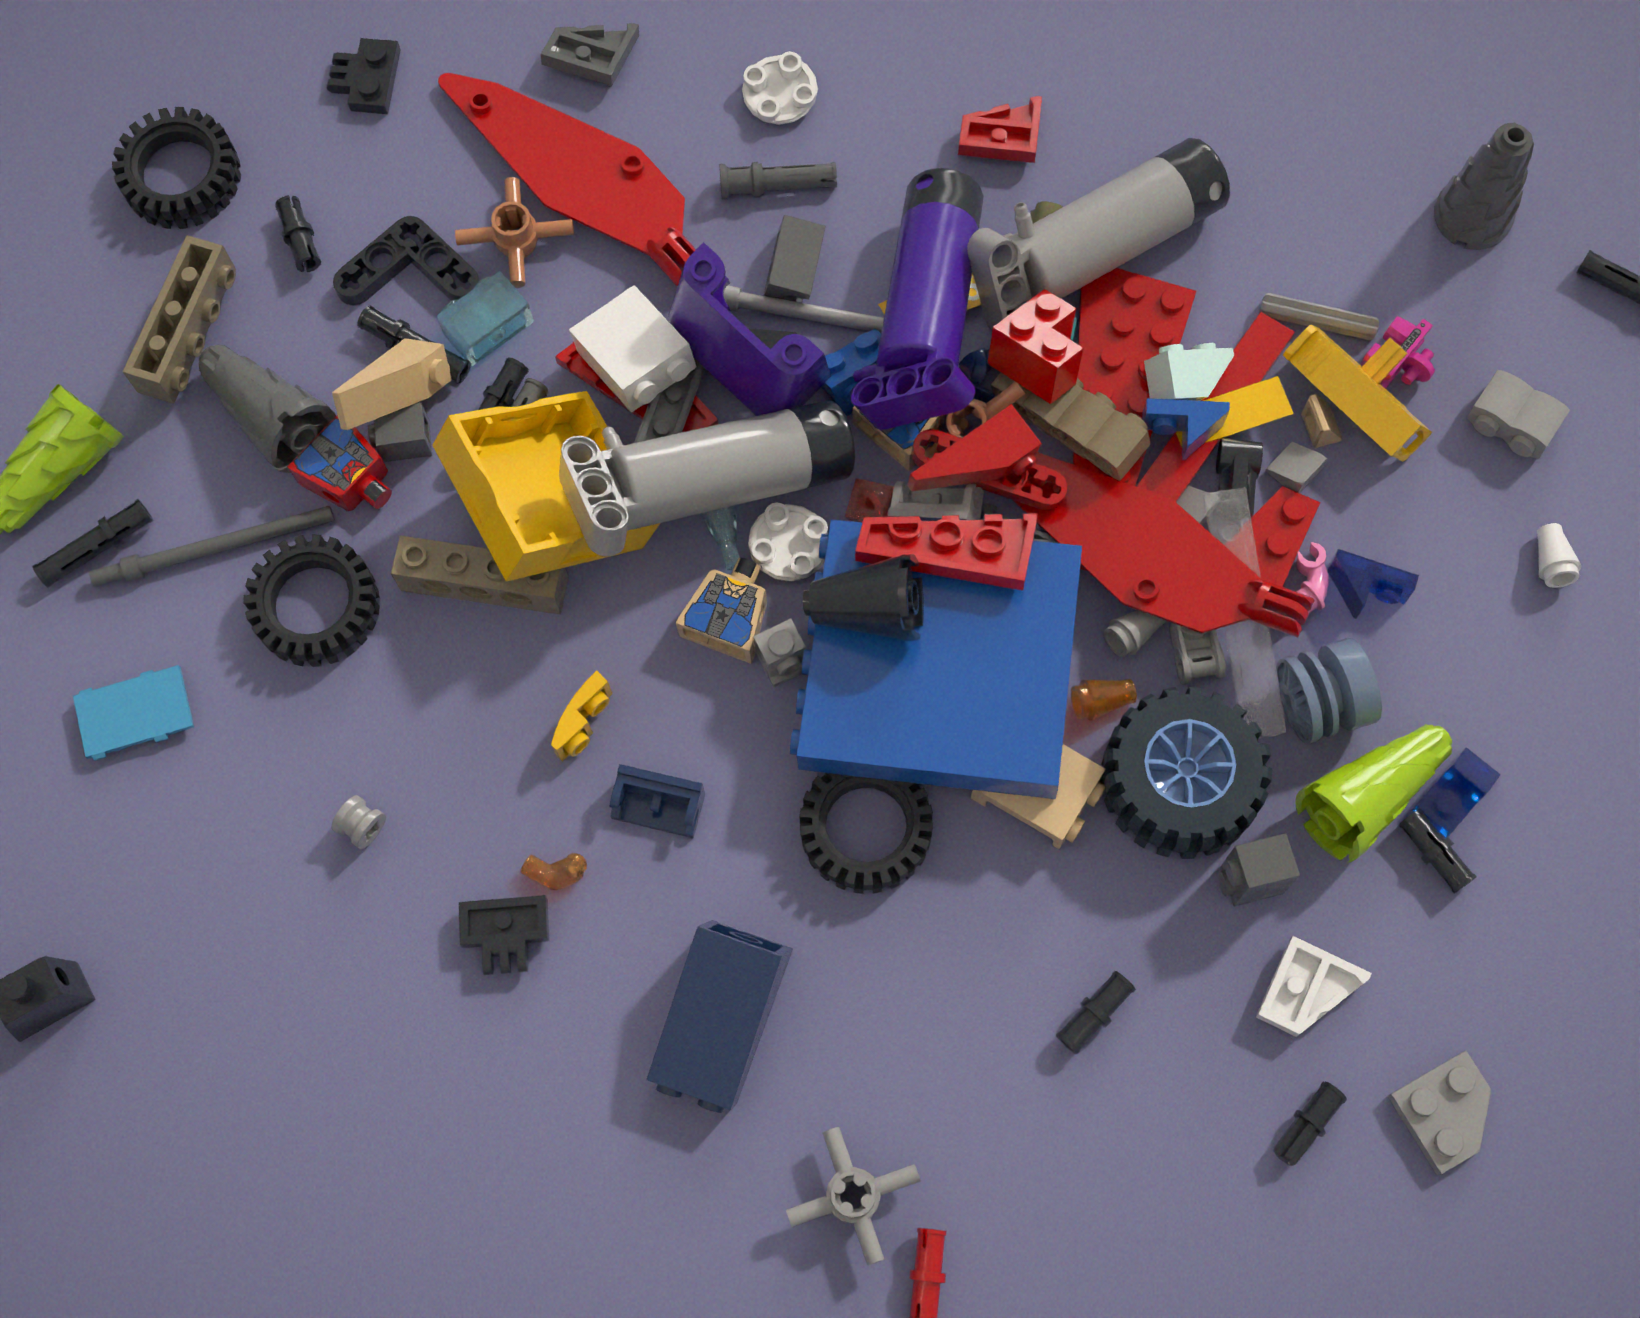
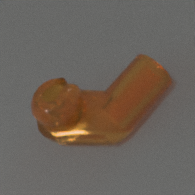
M571 853L567 858L552 864H548L531 854L525 860L521 868V874L551 890H560L582 879L587 869V862L578 853Z

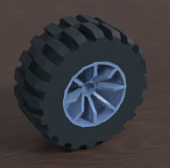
M1176 687L1163 689L1160 698L1156 699L1155 695L1149 694L1140 699L1137 708L1130 707L1121 717L1119 725L1115 726L1101 763L1105 771L1100 782L1105 784L1107 792L1104 803L1109 813H1117L1118 819L1115 824L1123 833L1129 829L1136 834L1134 843L1142 848H1145L1147 843H1151L1158 847L1156 854L1169 857L1172 851L1180 852L1181 859H1194L1198 852L1203 851L1206 856L1219 852L1225 844L1230 846L1240 838L1242 833L1248 829L1256 818L1269 794L1266 788L1272 781V768L1266 766L1271 754L1268 744H1259L1258 742L1262 731L1256 721L1248 725L1243 719L1247 711L1240 705L1236 704L1233 709L1223 704L1226 696L1217 692H1213L1211 698L1201 696L1202 688L1188 687L1186 693L1180 695Z

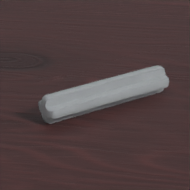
M1272 293L1264 295L1260 307V312L1274 319L1304 326L1314 325L1322 330L1366 340H1373L1379 327V319L1377 317Z

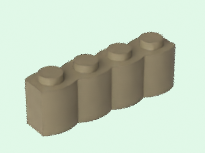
M1000 373L990 385L993 394L997 396L1015 381ZM1078 378L1076 385L1052 404H1049L1023 387L1026 394L1012 404L1020 416L1026 418L1042 432L1056 438L1077 455L1089 460L1097 468L1114 479L1120 481L1151 444L1147 431L1148 426L1140 417L1133 413H1128L1126 416L1114 410L1116 408L1115 404L1106 395L1100 392L1094 395L1083 390L1084 385Z

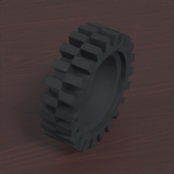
M175 107L174 117H171L167 108L158 109L161 119L154 121L151 113L142 116L147 125L141 128L136 121L131 124L129 128L134 137L132 138L123 133L119 141L124 148L115 147L113 153L117 160L112 161V170L116 174L114 179L130 207L133 208L140 218L144 216L148 223L155 226L157 221H159L162 228L171 229L173 220L179 229L188 228L187 218H192L196 226L204 224L200 214L205 211L211 219L215 218L219 214L214 205L218 203L226 209L230 204L226 193L235 196L238 188L234 181L240 182L241 173L238 167H241L240 160L224 128L220 123L216 124L212 116L206 113L203 117L199 110L191 108L189 116L184 107ZM184 141L199 144L209 151L211 158L207 175L193 189L181 194L166 195L152 191L145 185L144 170L147 162L160 148L171 143Z
M312 534V541L307 542L305 537L300 535L294 537L296 545L289 546L286 540L277 544L281 552L274 555L269 549L263 554L267 561L264 566L256 562L252 568L253 573L256 575L255 580L247 578L245 587L250 592V595H244L243 604L249 610L245 612L246 618L262 643L284 661H287L289 658L294 665L304 666V661H308L312 667L321 666L322 659H327L330 664L339 662L337 654L344 652L347 657L353 654L355 651L351 645L356 641L363 645L368 639L364 631L366 628L373 631L376 625L372 617L373 614L379 615L380 609L376 598H380L379 590L374 583L376 581L361 556L357 555L348 544L342 546L336 538L329 537L328 542H326L322 535ZM311 568L330 569L340 574L347 582L349 597L345 612L335 624L328 629L312 634L295 633L280 624L276 612V602L280 589L288 579L296 573Z
M825 773L821 778L817 776L812 781L810 792L806 791L804 795L803 807L800 808L799 815L802 846L804 852L809 857L810 864L814 869L817 868L820 871L821 877L827 882L831 879L836 882V887L843 890L846 887L853 888L854 893L863 894L864 890H873V893L882 892L884 887L890 886L893 889L899 886L902 879L906 877L908 880L915 873L916 867L922 865L926 852L930 847L933 830V811L931 804L929 805L928 794L924 787H919L918 783ZM860 788H874L885 792L900 805L906 818V832L901 844L890 855L871 862L847 858L834 847L826 832L827 816L832 805L842 795Z

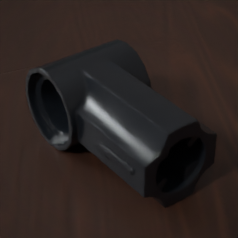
M1229 438L1220 439L1216 458V474H1220L1217 492L1219 502L1217 503L1216 515L1223 517L1224 520L1239 522L1250 519L1253 516L1256 479L1260 474L1263 457L1262 442Z

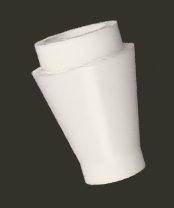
M1551 523L1540 527L1536 532L1538 537L1539 577L1545 580V584L1548 587L1552 588L1573 584L1580 577L1581 563L1565 537L1562 526L1557 523Z

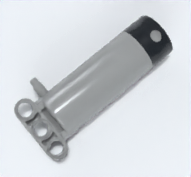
M1188 138L1035 223L1032 222L1027 205L1023 202L1017 203L1014 206L1018 232L1008 238L990 228L977 230L969 239L967 251L988 327L993 330V326L1043 289L1062 299L1224 208L1230 197V182L1226 169L1216 152L1201 139Z
M826 400L624 446L614 428L606 427L602 431L604 444L607 449L604 451H600L595 441L588 437L573 436L568 438L561 448L559 480L589 548L594 553L606 557L614 556L624 549L628 530L847 479L854 470L855 445L852 430L845 413L838 404L831 400Z

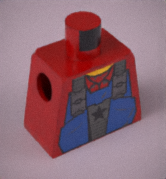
M338 415L287 466L298 484L346 511L354 510L363 499L375 509H379L388 502L392 494V490L381 482L387 475L388 469L380 455L356 427L349 430L341 429Z

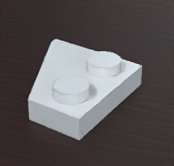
M1292 936L1267 989L1256 1018L1297 1037L1368 981L1372 973Z

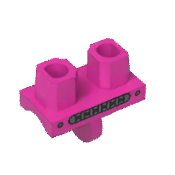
M1397 316L1385 331L1383 339L1387 341L1391 338L1408 353L1380 382L1385 389L1402 369L1405 373L1401 376V380L1407 385H1410L1414 380L1427 382L1434 375L1435 369L1430 362L1434 356L1433 352L1425 348L1421 353H1417V350L1425 341L1424 337L1433 326L1425 319H1422L1415 326ZM1375 343L1367 352L1361 366L1381 347L1379 344Z

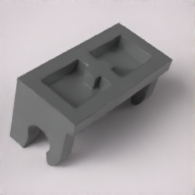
M788 215L783 216L777 233L763 296L800 303L803 302V299L809 300L826 228L825 225Z

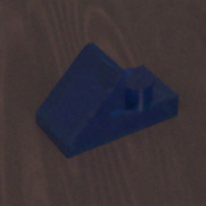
M1341 549L1336 551L1327 569L1351 615L1355 619H1357L1365 607L1369 593L1375 594L1378 600L1385 603L1405 604L1414 592L1419 578L1417 574Z
M1466 747L1415 806L1413 811L1415 812L1421 808L1434 827L1447 838L1473 807L1490 791L1501 774Z

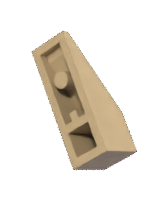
M403 339L334 390L332 395L341 429H352L428 399L450 382V366L447 362L444 344Z

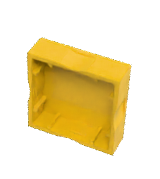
M587 391L543 398L523 406H498L448 415L432 445L506 582L611 557L598 555L589 548L559 480L561 448L568 438L573 436L588 437L595 441L600 451L607 450L602 431L608 426ZM661 523L628 530L624 549L616 555L643 549Z

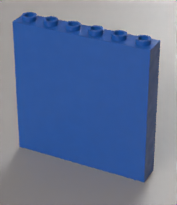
M831 519L829 534H821L819 545V558L825 559L823 572L815 573L814 581L869 565V563L855 561V550L862 526L861 522ZM1033 541L1023 591L912 571L913 578H922L923 626L914 627V631L921 634L918 640L906 641L817 625L813 623L811 616H809L808 635L814 636L812 650H804L802 661V674L808 675L806 689L798 690L796 714L802 715L801 728L793 729L790 743V754L796 755L798 770L1056 799L1060 777L1082 546Z

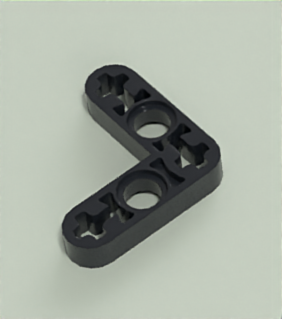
M406 216L396 221L342 266L333 278V286L340 300L347 305L353 306L367 301L411 263L452 302L458 305H468L475 302L482 291L476 271L423 220L415 216ZM408 232L413 235L417 234L423 246L419 249L418 244L413 239H405L404 235ZM386 253L392 256L391 263L384 268H376L372 265L373 259L379 254ZM442 253L447 256V261L441 267L432 268L426 264L427 259L433 254ZM366 268L372 278H368L366 273L363 274L362 269ZM455 272L456 277L462 283L469 282L470 287L466 290L463 287L457 288L454 279L451 277L452 273ZM352 281L355 284L359 283L360 286L354 290L351 287L347 288L346 283Z

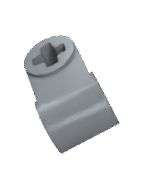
M1170 622L1169 633L1174 648L1175 665L1180 683L1182 685L1190 684L1191 679L1212 675L1217 679L1224 678L1226 675V664L1216 630L1199 633Z

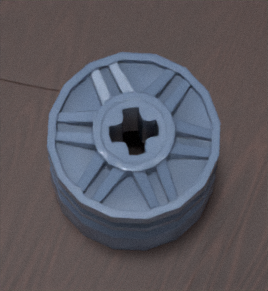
M1345 638L1321 646L1318 651V658L1311 651H1303L1299 653L1297 658L1295 656H1287L1279 659L1276 666V678L1281 702L1289 723L1302 742L1310 744L1319 741L1322 736L1333 737L1339 731V724L1344 729L1352 731L1377 723L1381 718L1382 702L1377 678L1368 656L1355 639Z

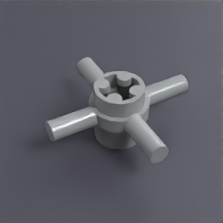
M840 1127L829 1129L823 1132V1136L836 1174L828 1183L826 1196L786 1209L791 1227L831 1213L840 1221L853 1224L867 1266L885 1260L871 1221V1217L878 1209L881 1195L921 1182L915 1164L876 1178L864 1169L853 1167ZM854 1183L859 1187L863 1186L866 1192L861 1198L862 1206L853 1209L851 1203H842L840 1200V1194L845 1191L846 1186Z

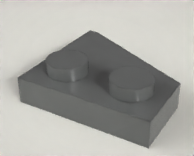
M627 23V30L604 32V25H592L585 28L556 27L541 52L542 65L612 86L639 37V25Z

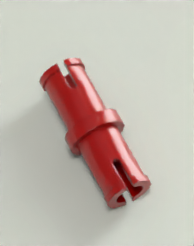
M917 1228L914 1270L910 1269L909 1279L913 1280L909 1318H937L940 1285L945 1283L946 1274L942 1273V1263L947 1231Z

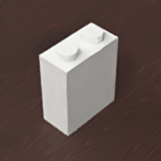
M635 285L569 329L580 356L631 413L640 406L650 403L657 394L673 383L683 380L689 372L696 368L689 343Z

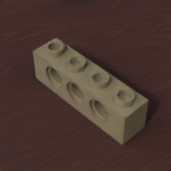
M401 535L391 575L399 589L404 592L560 615L569 578L566 568H561L506 582L488 548Z

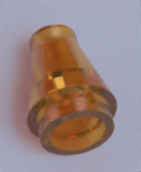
M1131 679L1081 680L1079 685L1072 686L1071 703L1074 713L1079 719L1087 718L1089 721L1095 720L1125 705L1134 704L1137 700L1136 688Z

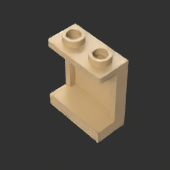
M1063 744L1056 799L972 790L971 799L986 807L988 802L992 803L1053 840L1052 846L1060 849L1065 840L1073 843L1085 823V820L1079 817L1085 806L1088 804L1095 807L1103 794L1105 784L1100 782L1105 768Z

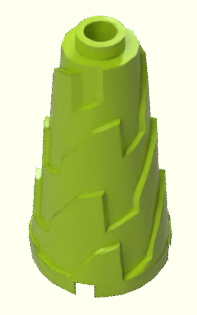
M57 384L49 393L48 399L25 430L28 432L5 461L7 466L0 474V534L3 531L11 534L15 529H20L50 499L54 501L80 474L84 476L124 438L117 429L90 407L79 401L76 396L60 384Z
M1425 724L1410 734L1394 739L1384 746H1379L1351 763L1339 767L1306 785L1297 793L1295 799L1298 815L1307 810L1310 819L1303 824L1304 828L1322 849L1341 861L1347 855H1349L1348 862L1358 859L1376 841L1379 834L1405 809L1410 799L1435 774L1434 771L1452 754V739L1449 733L1440 726Z

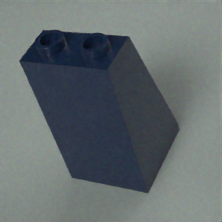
M714 920L697 926L646 1080L656 1083V1090L665 1095L680 1098L682 1093L695 1097L699 1099L697 1104L704 1109L717 1113H722L724 1108L731 1110L739 1100L793 948Z

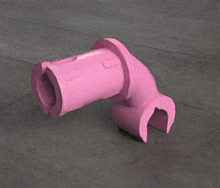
M1314 542L1310 544V553L1316 558V562L1306 560L1299 551L1297 553V569L1302 575L1307 576L1308 581L1301 583V589L1297 592L1310 596L1315 600L1308 614L1315 609L1320 611L1324 609V600L1329 586V575L1325 566L1326 551L1320 544Z

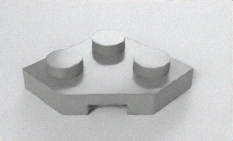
M1466 1050L1387 1096L1437 1176L1480 1152L1491 1088Z

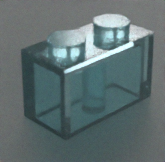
M501 271L492 277L480 280L471 292L459 300L449 302L442 312L436 316L445 337L465 360L467 359L471 362V367L534 322L529 303Z

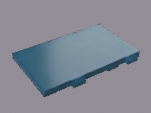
M179 665L156 672L153 670L140 673L139 677L98 689L88 688L79 691V694L73 696L85 757L87 759L93 758L94 761L106 758V753L126 749L127 747L153 739L156 743L167 740L170 734L194 728L184 679Z

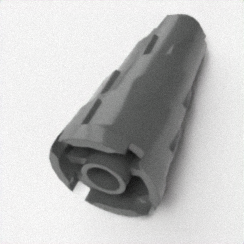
M1514 122L1505 123L1497 128L1487 144H1482L1474 157L1470 156L1459 174L1457 176L1453 175L1440 192L1434 206V218L1442 235L1454 245L1459 240L1467 243L1464 249H1487L1500 243L1509 234L1520 206L1523 194L1522 189L1528 175L1527 167L1534 147L1532 134L1525 127Z
M225 345L209 346L203 350L199 357V371L205 382L223 401L224 408L240 424L246 437L265 456L266 460L280 472L291 473L287 466L336 417L335 412L325 402L317 399L297 384L294 387L270 368L265 370L251 359L238 355Z

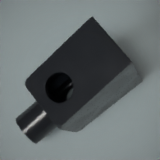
M44 956L0 979V1018L5 1028L19 1042L96 1000L76 961Z

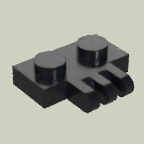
M361 38L357 54L334 53L332 58L333 66L330 67L329 72L331 79H328L327 90L336 94H348V105L351 111L388 114L401 51L398 41Z
M546 895L459 902L460 946L462 948L482 947V969L484 975H492L494 973V957H500L501 974L511 973V956L517 955L518 972H528V943L549 941L548 898Z

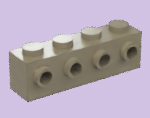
M186 235L123 369V374L138 393L174 404L179 392L186 388L189 381V370L195 357H199L204 349L205 336L211 323L218 319L221 308L220 303L226 290L230 289L235 281L236 268L223 245Z

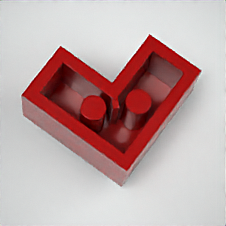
M1043 289L993 326L987 364L1049 404H1052L1075 386L1077 382L1083 347L1070 340L1076 308L1048 290Z

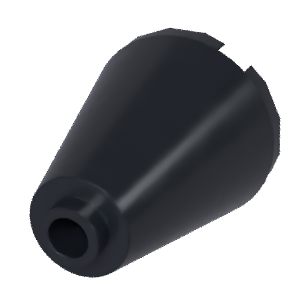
M903 554L812 581L809 590H805L803 593L804 614L811 616L813 623L817 625L906 641L918 640L921 634L914 631V627L923 626L922 578H913L911 568L919 566L918 560L914 554Z

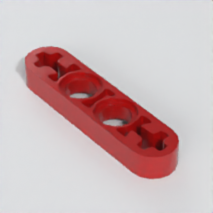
M935 429L923 430L916 436L912 445L911 455L913 461L917 466L921 467L940 454L934 453L932 458L924 456L925 449L919 446H927L929 441L937 443L936 450L942 452L961 438ZM1036 463L1019 475V483L1014 486H1005L998 479L969 483L976 484V487H981L985 491L1042 510H1051L1059 506L1067 493L1066 479L1061 473ZM1028 473L1034 475L1031 484L1043 486L1046 481H1050L1053 483L1052 490L1058 492V494L1052 493L1049 498H1044L1042 496L1043 490L1033 485L1029 487L1028 493L1022 491L1028 479Z

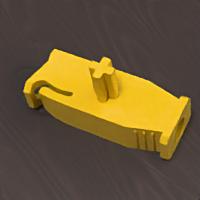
M1309 325L1283 353V356L1391 457L1404 462L1431 435L1432 432L1380 384L1408 354L1391 338L1362 367L1320 328L1314 325ZM1415 433L1418 435L1407 448L1402 447Z

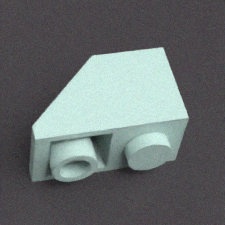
M1215 343L1199 344L1193 346L1191 350H1184L1182 344H1173L1159 348L1158 355L1144 361L1150 398L1194 401L1207 398L1234 357L1233 348H1216Z

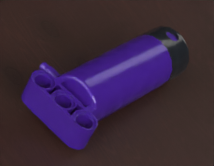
M935 168L925 170L914 176L907 186L877 363L865 366L853 373V379L857 385L852 391L851 401L866 419L879 430L960 411L970 404L975 395L974 385L961 371L958 364L972 278V268L967 246L971 236L979 230L984 195L979 184L969 175L954 169Z

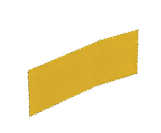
M1276 376L1203 400L1230 402V410L1223 427L1206 442L1294 414L1279 377ZM1176 431L1182 447V432Z

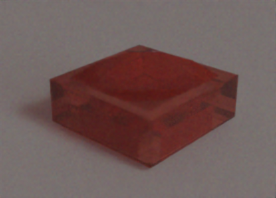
M856 478L845 517L848 520L861 523L865 517H888L894 486Z

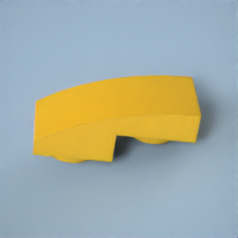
M597 670L575 693L563 712L554 732L551 746L556 756L562 762L569 755L572 757L577 756L588 746L590 742L589 737L593 732L586 718L589 715L591 717L597 716L610 702L609 697L612 695L610 685Z

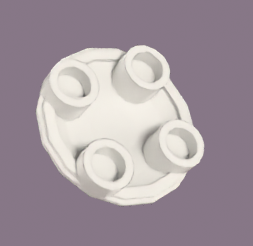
M789 51L782 55L766 57L758 63L750 65L744 71L742 87L744 103L752 115L764 122L778 125L795 122L805 116L815 104L818 92L816 77L808 65L802 62L801 57L795 52Z
M778 502L772 503L763 514L758 516L750 529L748 546L751 557L760 566L762 572L774 579L795 581L807 578L819 570L825 559L819 558V545L821 534H828L827 522L803 506L784 505Z

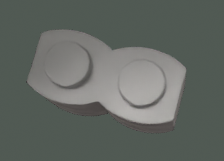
M1497 370L1473 406L1467 419L1480 434L1503 439L1509 444L1511 450L1520 456L1539 459L1570 409L1551 395L1534 390L1515 375Z

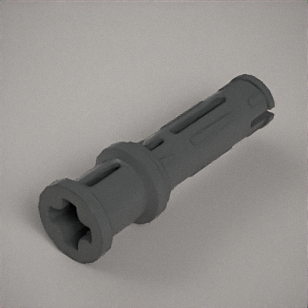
M752 162L751 166L727 167L726 164H719L722 199H728L729 195L753 194L755 198L764 195V191L837 188L835 162L762 167V163L758 164V162Z

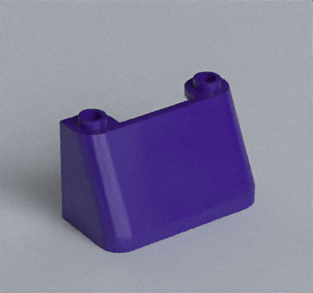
M703 242L684 264L667 321L689 343L693 358L755 416L803 406L831 377L825 354L808 338L799 334L786 335L770 350L730 312L731 310L724 298L725 288L730 284L729 279L725 276L724 263Z

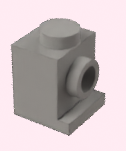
M792 619L753 636L755 652L773 687L802 674V661L806 646Z

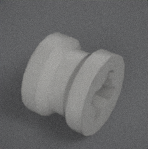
M355 795L349 798L338 810L333 819L331 829L339 835H348L354 846L364 849L380 833L386 821V815L378 809H369L366 807V801L360 796Z

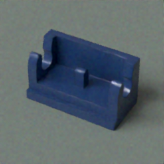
M619 764L609 805L612 808L611 819L694 838L705 797L703 783Z

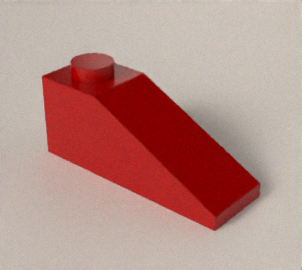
M1011 404L910 474L907 486L914 492L1003 479L1013 471L1016 475H1020L1037 462L1035 456L1042 443Z

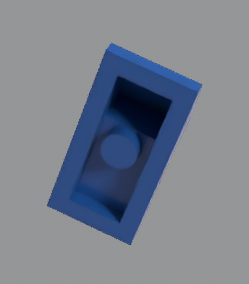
M1147 398L1142 413V420L1148 426L1147 430H1152L1159 435H1170L1176 431H1181L1182 460H1185L1223 427L1230 410V402Z

